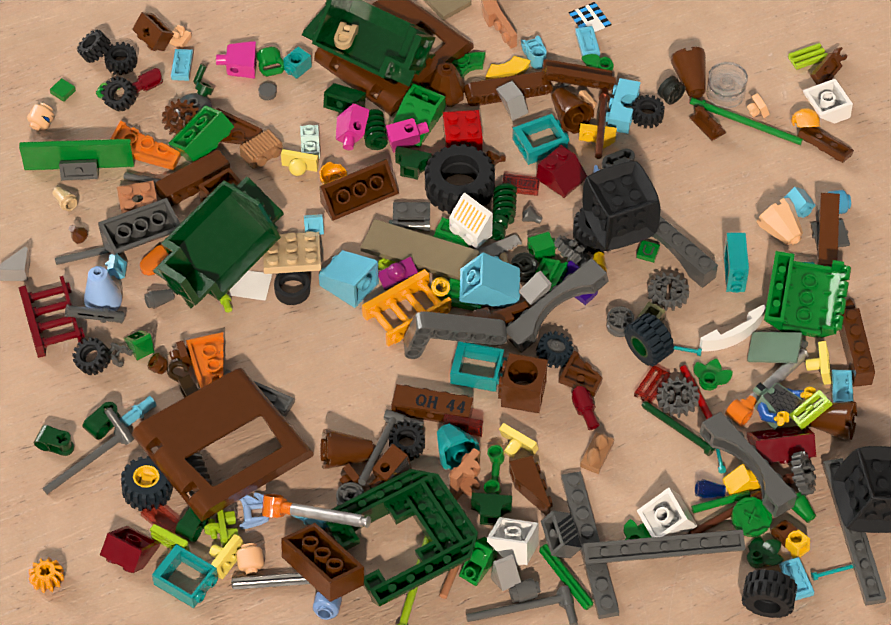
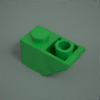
M485 536L476 541L471 559L465 562L459 574V577L475 586L480 583L492 567L498 555V552L487 542Z

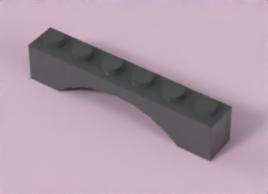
M660 216L658 230L651 237L662 243L678 259L693 281L700 287H705L716 278L718 264Z
M592 258L588 262L582 263L577 271L569 274L561 284L554 286L550 293L545 297L539 298L534 306L523 311L518 319L506 326L507 339L522 353L536 342L541 324L555 307L573 297L596 293L609 282L607 273Z
M719 412L702 422L699 434L712 448L735 456L752 471L760 485L762 504L774 518L794 507L797 495L793 488L789 487L783 481L781 475L771 468L769 462L761 457L757 449L745 439L741 431H738L732 425L728 417Z

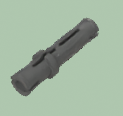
M68 304L65 308L66 317L100 320L101 323L108 321L122 324L124 321V311Z

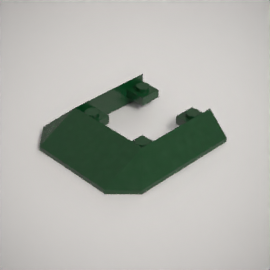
M409 469L331 509L364 515L365 518L370 516L371 523L387 514H390L396 525L413 516L429 543L415 550V554L421 563L388 580H385L379 569L364 576V588L371 597L372 603L379 607L470 560L478 538V531L439 474ZM324 521L331 537L345 550L360 544V539L355 531L362 527Z

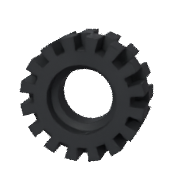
M97 29L95 32L91 31V34L88 33L85 38H82L83 41L79 42V46H77V52L86 62L93 63L95 60L98 61L99 57H103L104 53L108 52L107 49L110 48L111 42L101 30Z
M116 42L115 46L111 44L110 48L107 49L108 52L104 53L105 65L110 73L113 71L115 75L117 72H119V75H122V72H125L126 75L128 70L132 72L133 68H136V51L129 43L125 45V42H122L119 45V42ZM117 57H127L121 61L114 60Z
M116 76V79L114 77L110 78L111 82L107 80L106 83L108 85H103L102 87L105 91H101V94L104 95L102 97V100L105 101L104 103L116 111H125V108L129 109V104L133 106L134 102L132 100L137 98L134 96V94H137V91L134 90L135 86L132 85L133 83L119 76ZM118 88H123V97L120 100H115V91Z
M641 95L640 99L637 97L632 104V120H634V123H638L639 127L644 125L645 129H647V126L651 129L653 125L657 127L659 123L661 124L665 110L663 101L660 102V98L655 99L654 95L651 98L649 95H646L645 98ZM649 109L654 111V113L646 114L642 110Z
M89 337V341L86 338L83 339L84 343L79 342V348H74L76 353L72 354L75 358L73 362L83 373L98 375L97 371L102 373V368L108 367L106 362L110 363L111 359L108 358L111 357L110 350L98 338L93 339ZM96 350L98 352L96 358L91 362H86L87 355Z
M407 422L403 423L404 426L398 424L397 429L394 427L389 434V447L394 444L408 455L410 461L414 460V456L419 458L420 454L423 453V449H425L423 430H420L418 425L414 428V423H410V426H407ZM403 438H412L415 441L410 446H403L399 443Z

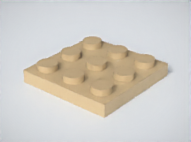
M319 232L279 234L281 238L263 255L264 274L320 271Z

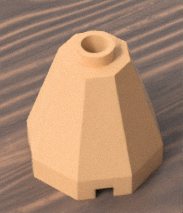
M783 198L780 200L782 204L777 205L775 203L759 216L760 219H757L756 222L762 229L786 245H795L802 239L803 231L793 202L790 198Z

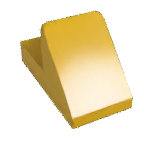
M581 123L579 140L596 142L598 125ZM605 126L603 149L616 141L617 128Z
M744 464L737 467L722 480L728 495L760 489L755 475L750 469L746 470Z

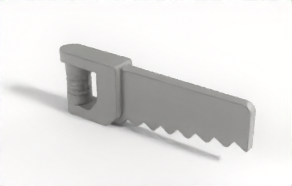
M512 235L485 247L475 248V250H479L480 254L484 252L490 256L499 257L501 253L508 252L513 247L522 245V242L517 235Z

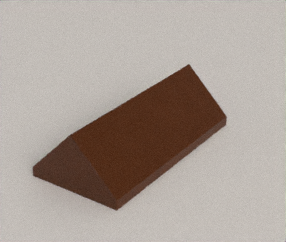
M387 159L319 186L320 202L332 221L399 194Z

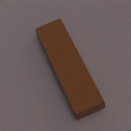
M820 194L818 265L832 267L833 260H838L840 194Z

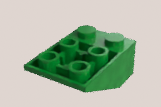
M413 83L404 96L392 124L414 118L416 125L426 122L429 132L420 135V143L415 144V146L420 148L443 115V112H445V96Z

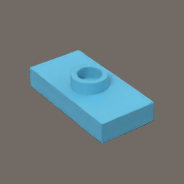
M593 26L575 28L581 55L596 54L600 56Z
M175 49L171 80L189 81L193 50Z
M832 370L833 403L853 401L852 370Z
M799 557L783 561L779 564L781 572L790 576L797 584L795 601L814 596L813 587Z

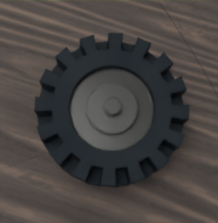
M551 331L548 334H543L536 348V356H539L538 358L548 360V367L550 368L553 365L555 368H558L559 365L564 367L568 363L574 349L572 341L568 342L569 337L566 336L564 338V334L558 335L557 331H554L553 334Z

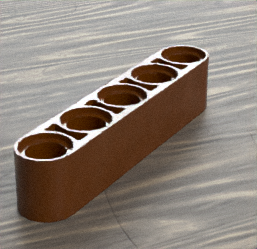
M542 71L471 82L464 86V92L468 105L479 106L502 102L496 89L511 81L522 92L524 98L547 95L553 91L551 81L542 79Z

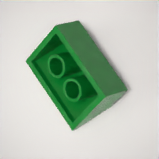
M205 105L168 144L173 149L179 151L181 156L188 162L193 163L215 150L219 142L231 133L234 126L221 111Z

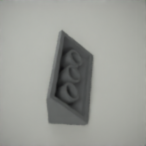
M167 198L98 222L103 246L113 255L168 236L180 225Z

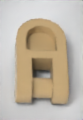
M340 22L334 36L335 46L341 50L348 49L358 33L359 26Z

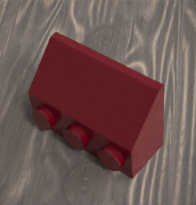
M799 426L777 428L776 430L768 429L747 432L748 442L757 449L761 457L766 459L770 465H772V462L790 463L793 453L805 451L806 455H809V460L811 459L810 457H817L815 433L807 426L803 430Z

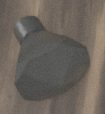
M531 205L523 211V222L541 223L543 218L536 213Z

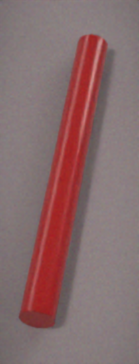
M686 365L681 366L680 371L683 377L686 378V382L693 381V387L697 386ZM698 388V393L700 394L699 407L707 420L713 415Z

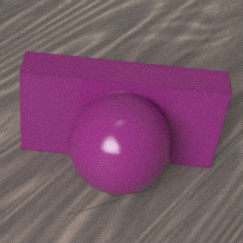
M408 257L379 271L378 277L386 291L419 272L412 257Z

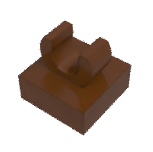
M184 341L176 342L178 350L169 352L171 360L173 362L183 361L188 367L192 366Z
M348 463L343 467L347 474L339 479L342 484L349 482L359 484L360 475Z

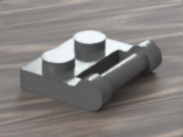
M393 202L392 224L406 229L430 231V202Z

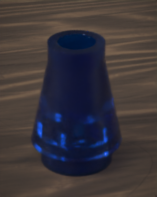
M705 479L696 481L695 496L700 497V499L725 496V485Z

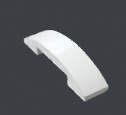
M763 304L748 312L746 322L721 335L716 329L701 337L699 348H702V351H716L734 346L745 340L762 323L766 309L765 305Z

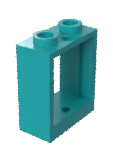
M553 114L513 127L512 139L528 165L543 160L560 145L568 148V134L563 132L559 120H556ZM551 128L557 139L533 148L526 136Z
M727 233L723 253L726 292H745L749 273L746 233Z
M458 341L450 372V384L496 392L500 376H503L501 373L504 360L507 361V358L504 357V349ZM465 357L497 363L493 378L461 373Z
M176 544L154 571L152 579L155 586L190 607L195 608L198 603L204 600L206 592L210 587L213 588L216 585L218 574L216 567ZM181 562L206 576L192 595L167 581Z

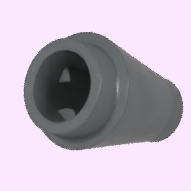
M171 289L148 291V293L144 294L146 306L155 309L174 300L173 291Z

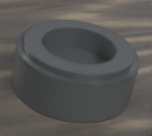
M264 83L258 88L261 99L268 101L276 97V87L272 83Z

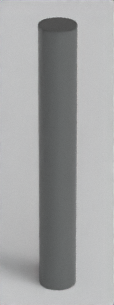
M104 247L56 257L55 262L56 265L110 252Z

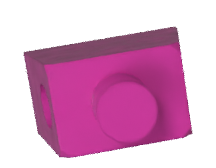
M256 41L227 45L226 54H216V65H226L227 74L230 76L255 79Z
M353 103L337 117L336 140L343 143V149L353 150L354 144L364 136L369 109Z
M414 118L386 125L387 137L393 153L397 146L407 148L420 143V135L429 132L427 123L423 122L416 125Z

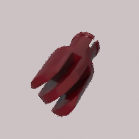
M153 68L139 75L137 81L132 84L135 86L134 90L137 93L141 90L147 92L163 83L161 72L158 68Z
M577 386L572 392V402L578 415L583 416L588 430L597 429L600 424L594 414L596 406L585 387Z

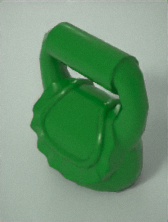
M266 47L257 52L256 57L259 62V71L263 76L269 77L283 73L284 61L277 47ZM280 64V67L264 70L265 66Z

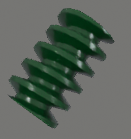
M379 109L369 110L364 133L365 145L371 150H381L388 144L384 114Z
M505 183L498 185L494 189L493 215L505 216L508 218L509 224L514 223L516 216V186Z

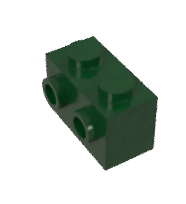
M333 83L324 91L323 108L339 113L344 112L353 103L365 108L366 92Z

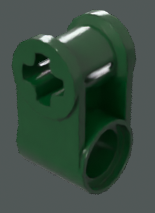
M113 402L103 403L101 407L83 422V429L97 440L105 437L115 427L105 414V408L111 407L120 420L117 405Z
M49 425L41 427L33 442L38 449L61 456H68L74 451V444L71 441L69 432L53 428Z
M189 508L178 522L175 533L191 542H196L209 522L210 517L201 521L193 510Z

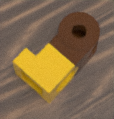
M787 520L781 521L771 529L772 537L781 541L782 546L791 552L793 558H801L810 550V538Z

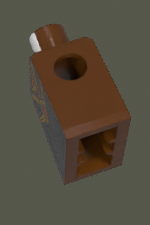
M392 444L372 468L375 478L369 484V487L372 489L412 469L408 455Z

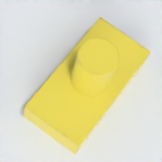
M826 341L818 342L820 358L806 359L807 371L821 369L823 384H832Z
M505 423L500 427L501 436L510 441L504 450L505 454L514 458L520 447L533 455L536 454L539 449L537 442Z
M234 534L224 548L213 545L210 549V556L215 558L211 565L217 568L218 578L224 579L237 562L236 552L241 549V545H244L241 537Z

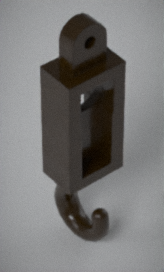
M174 361L169 364L167 375L179 383V389L184 398L198 390L190 375L182 377L173 373L175 367H183L184 371L188 372L189 368L186 363Z

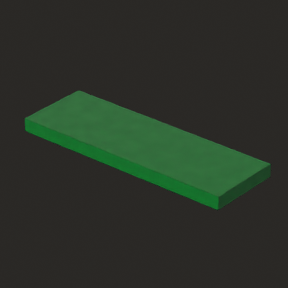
M131 139L19 143L24 170L60 169V161L97 159V168L135 167Z

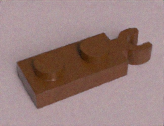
M842 47L834 49L832 53H828L810 76L816 85L832 80L842 68L840 62L847 59V54L840 55Z

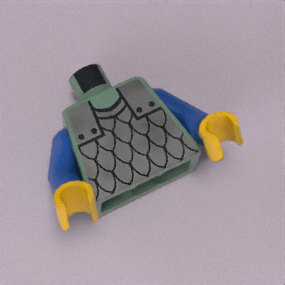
M760 382L753 389V392L760 397L755 405V409L758 411L761 420L766 421L776 430L779 426L784 425V422H789V414L801 405L804 398L806 401L815 394L816 389L814 387H806L804 391L792 390L783 387L779 383H775L768 389Z

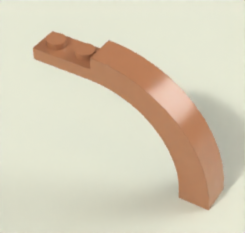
M481 0L483 17L488 27L494 25L496 31L501 33L502 40L508 44L510 49L517 47V33L502 13L497 0Z

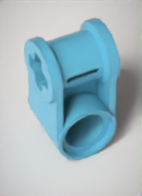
M535 36L534 39L527 41L525 39L521 40L523 53L528 60H531V66L534 69H542L543 60L547 58V51L540 36Z

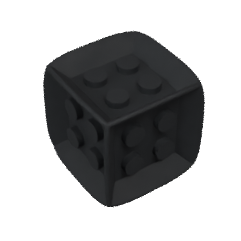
M628 161L592 173L585 179L582 197L583 209L592 231L604 249L614 250L646 240L657 232L661 213L659 197L645 170L637 161Z
M864 446L857 448L848 455L834 474L833 491L841 519L847 529L865 533H891V447Z

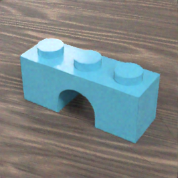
M619 78L618 85H614L613 95L615 96L609 102V109L611 110L606 113L607 127L617 128L616 132L629 134L633 109L624 106H632L633 101L635 102V99L639 97L641 82Z

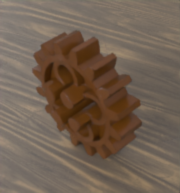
M177 99L176 104L171 101L170 107L165 106V111L162 112V117H164L162 124H166L164 130H170L169 135L173 133L177 135L184 128L182 120L184 117V124L187 125L197 114L199 108H193V102L187 104L185 99L184 103H181L180 99ZM175 109L179 110L180 116L178 112H174ZM171 121H173L174 123L177 122V124H176V125H172L170 122H171Z

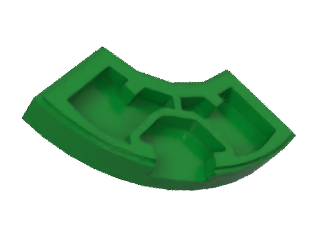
M486 52L468 53L464 57L452 62L462 79L471 71L483 70Z

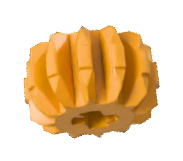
M50 557L46 561L40 558V563L33 562V569H29L30 584L34 586L36 591L41 589L45 593L49 589L53 593V587L60 588V582L64 581L63 567L59 565L57 560L52 561Z

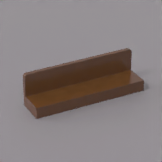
M548 59L543 60V80L596 89L607 88L609 91L616 84V77H612L611 70Z

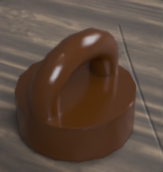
M155 353L148 362V369L160 375L164 374L167 370V359L160 353Z

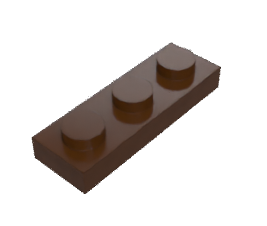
M803 127L799 130L798 137L832 156L837 161L844 163L854 152L850 147L816 127Z

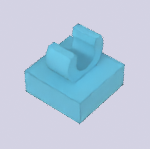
M322 214L304 215L305 233L311 231L319 232V235L324 234Z
M110 254L109 261L105 263L108 267L107 272L110 276L114 275L118 280L125 278L127 262L118 254Z

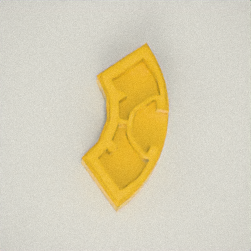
M513 56L505 64H491L485 80L524 74L529 68L531 60Z

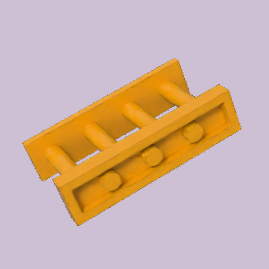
M425 269L362 305V316L366 321L376 318L387 331L386 345L388 347L399 343L404 338L412 321L397 305L402 300L407 299L417 312L448 314L451 311V298L448 297L441 301L429 287V273ZM423 291L434 306L425 310L413 294ZM392 309L403 324L393 328L381 312Z

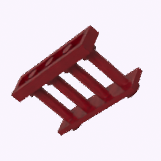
M59 276L62 286L36 293L28 292L26 285L18 287L38 358L45 356L44 348H47L48 345L77 338L78 343H82V338H85L83 328L78 327L75 317H62L43 323L36 322L35 318H39V315L65 309L67 304L72 305L69 293H72L69 282L65 283L63 276ZM64 293L66 301L39 308L31 306V303H34L35 300ZM73 323L75 331L48 338H40V333H43V330Z

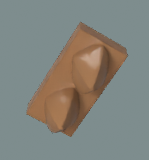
M596 432L580 463V467L599 474L614 444V439L607 437L605 433L600 434Z

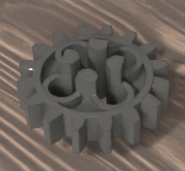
M560 235L554 242V246L561 252V256L568 257V262L573 261L581 266L582 263L588 262L591 259V256L584 251V246L577 245L579 242L575 239H567L565 236Z
M664 272L662 277L656 275L655 280L651 279L648 286V298L652 299L651 303H657L660 307L663 306L665 311L668 308L675 311V306L682 308V303H687L690 292L689 285H685V279L680 280V275L673 277V273H670L669 276H666ZM668 284H672L670 299L666 300Z
M676 376L675 381L668 378V384L662 382V388H658V407L663 408V413L669 411L670 417L677 414L678 418H680L682 413L688 416V411L694 412L695 406L698 407L700 394L698 393V387H693V381L687 383L685 377L682 381L679 380L678 376Z
M805 451L793 453V461H791L793 467L791 471L792 473L794 472L792 479L796 482V487L798 486L799 492L802 495L814 494V491H816V474L813 473L815 471L814 464L812 465L809 455H806Z

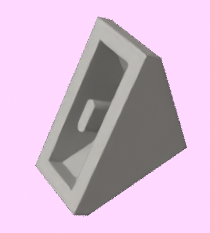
M513 81L496 89L512 121L528 114L524 96Z
M26 246L0 264V281L28 280L30 256Z
M539 271L519 292L530 305L534 306L539 298L545 297L549 293L552 283Z
M512 554L493 562L491 579L502 591L521 583Z

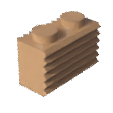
M267 129L258 134V136H255V138H252V140L240 145L241 158L252 169L258 166L262 167L271 158L280 156L283 149L282 142L270 129Z

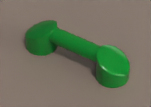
M493 445L487 451L489 460L492 463L491 480L484 484L486 494H500L502 491L499 484L500 465L504 462L505 455L501 446Z

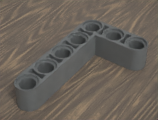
M418 312L414 315L404 335V354L408 359L419 358L430 338L502 345L507 342L506 323L500 319Z

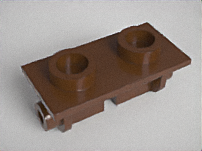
M697 106L695 108V114L690 119L711 141L726 134L722 125L718 124L705 111L704 107Z

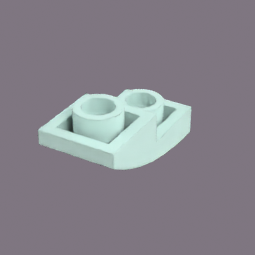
M318 125L300 126L301 152L318 155V159H320Z

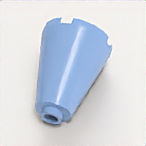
M96 266L91 268L88 272L84 294L85 306L97 309L104 307L108 308V310L117 311L122 303V294L104 267Z

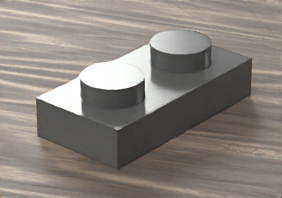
M97 159L59 162L61 181L98 179Z

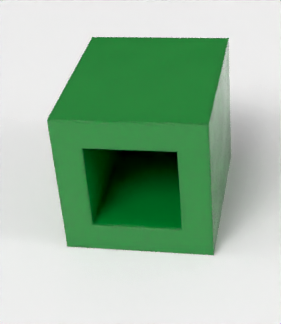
M549 232L529 237L527 250L535 256L534 258L537 262L542 261L543 257L553 258L557 249L554 246L555 238H552Z

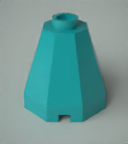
M452 424L441 426L437 432L440 462L446 470L450 469L452 471L454 467H458L463 456L466 453H470L473 448L480 451L476 438Z

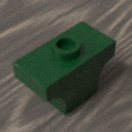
M397 146L395 150V163L400 165V176L418 180L419 175L425 171L432 153Z
M472 492L471 510L479 513L481 525L494 526L499 517L512 512V496Z

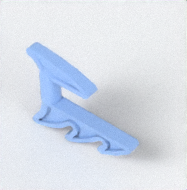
M255 492V498L246 495L240 499L244 514V522L240 524L241 530L256 527L269 521V517L265 516L252 517V509H262L263 507L262 494Z

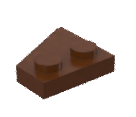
M574 350L559 378V383L573 389L577 386H583L589 391L591 396L595 397L603 378L592 369L588 362H584L579 357V353Z

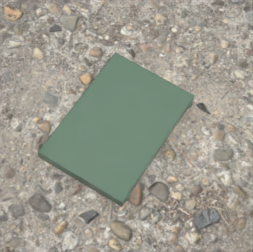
M753 332L747 361L797 363L803 334L799 332Z

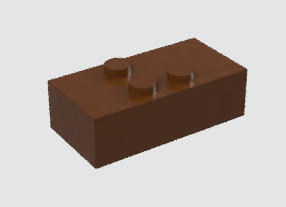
M316 523L281 538L282 558L329 602L364 586V566Z

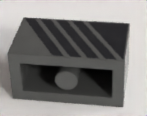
M553 510L541 520L552 556L570 559L582 549L571 513Z

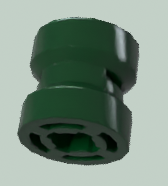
M499 214L493 215L491 239L497 241L504 239L505 230L509 225L508 218Z

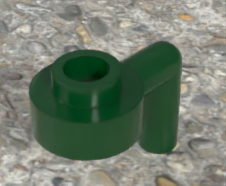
M200 64L193 82L196 85L195 89L198 90L197 93L207 97V95H212L214 87L201 81L207 66Z

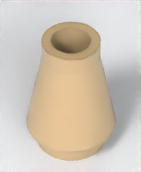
M56 187L53 190V195L63 210L71 211L77 206L75 195L61 187Z

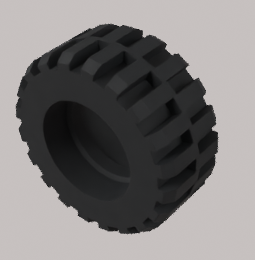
M463 144L461 146L451 145L450 148L444 147L440 149V152H435L429 158L425 167V191L431 204L435 207L438 206L439 210L452 214L464 193L482 206H486L490 202V198L493 197L495 168L492 160L483 151H477L476 147L471 146L470 148ZM463 174L472 177L474 181L467 185H453L445 179L452 175Z

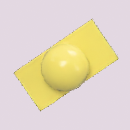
M282 149V166H288L292 175L301 176L306 170L318 171V155Z

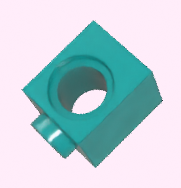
M300 47L295 48L283 58L285 72L296 79L312 67L311 55Z

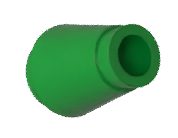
M799 492L796 494L795 505L791 509L805 520L806 523H809L817 515L814 513L806 495H802Z

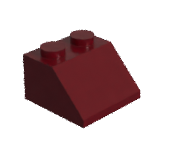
M562 145L538 163L536 179H539L541 183L563 198L587 178L576 154Z
M124 526L107 533L100 556L106 558V561L109 563L120 565L126 572L135 573L144 569L161 543L129 526Z

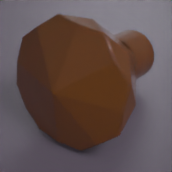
M493 151L486 152V156L492 160L494 166L499 162L506 161L505 155H498Z
M75 225L69 227L72 241L76 244L84 242L88 237V230L84 227H76Z

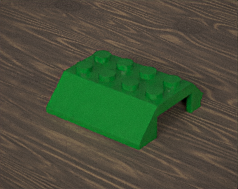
M776 251L764 321L781 332H799L804 336L817 338L835 335L838 330H842L844 317L841 315L845 312V297H847L849 286L847 280H850L851 267L846 266L843 261L833 260L832 267L794 261L795 254Z

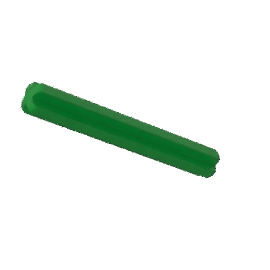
M548 544L539 548L540 554L565 586H569L572 595L583 609H590L594 603L561 559L551 555Z

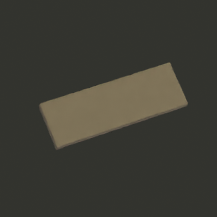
M374 219L360 247L362 252L394 262H400L408 257H412L417 269H425L427 272L460 280V269L480 255L479 250Z

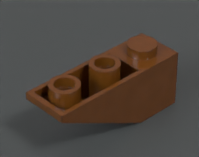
M533 456L509 461V473L515 489L547 516L550 513V508L553 507L551 496H547L545 492L547 487L545 480L540 478L539 474H541L538 462L535 463Z

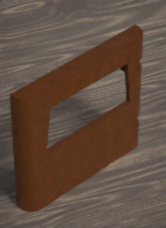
M377 0L372 4L416 26L423 24L445 43L434 53L436 55L432 59L428 58L426 60V67L419 75L415 74L413 83L426 88L438 65L443 62L452 63L454 60L464 57L465 54L474 48V44L412 0ZM318 47L314 55V61L353 89L366 92V98L390 116L398 111L404 96L413 85L412 83L408 87L400 82L392 84L382 77ZM336 65L339 66L337 70L333 68ZM376 93L378 94L377 99L373 97Z
M242 368L233 370L145 419L135 427L132 433L134 439L201 521L206 520L314 455L311 448ZM258 417H262L282 446L280 449L216 486H211L185 460ZM157 446L158 450L153 453L151 449ZM192 490L195 494L190 498L186 493Z

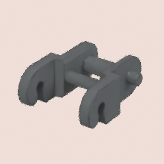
M112 342L109 352L112 353L114 350L118 352L115 355L111 354V357L108 358L112 360L114 365L122 367L123 363L121 361L118 362L116 357L120 353L132 356L133 351H128L126 346H119L117 343Z

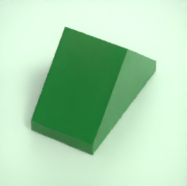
M138 330L123 338L129 349L133 351L137 361L154 353L150 333Z

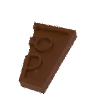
M216 108L234 126L231 133L220 142L243 145L263 132L261 128Z

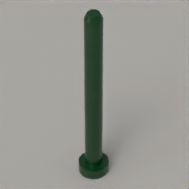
M644 401L642 403L643 409L704 449V454L710 456L716 448H712L702 438L649 402Z

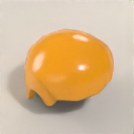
M804 108L792 115L793 126L796 123L798 127H820V118L815 110Z
M332 162L324 164L319 172L322 185L348 175L346 169L341 164H334Z

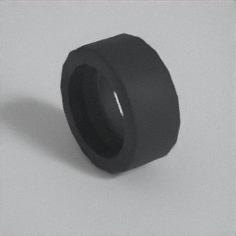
M305 272L278 273L274 279V291L277 299L286 305H297L307 300L310 295L308 275ZM291 280L299 281L303 284V288L295 293H287L281 289V286Z

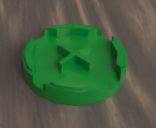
M745 497L739 500L732 509L731 519L735 529L743 530L744 536L759 537L770 527L772 514L765 508L761 500L756 497Z

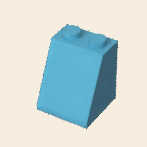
M344 250L335 255L331 263L319 272V285L354 308L379 284L378 261Z
M483 252L460 269L459 301L501 308L512 306L519 301L520 268Z

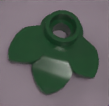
M758 537L752 540L748 546L747 562L753 568H762L765 565L775 566L784 561V558L777 554L781 549V541L769 539L764 542L763 539Z

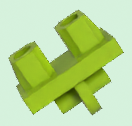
M221 510L217 512V523H215L214 519H210L209 524L204 527L205 534L211 535L212 539H217V534L220 535L222 548L225 547L234 534L238 535L237 528L226 529V525L236 524L235 512H223Z

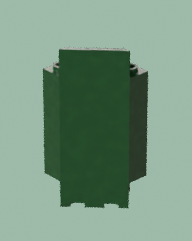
M326 0L324 8L302 33V36L312 40L313 45L382 78H391L408 87L413 83L415 74L419 75L426 67V60L428 58L432 59L436 55L430 52L436 37L425 33L423 28L363 0ZM340 22L359 26L352 45L345 50L338 49L334 44V36Z
M247 176L237 186L234 183L229 184L223 181L161 243L168 256L153 272L167 282L166 285L176 295L182 296L190 308L194 305L196 306L207 294L219 301L281 238L275 223L284 213Z

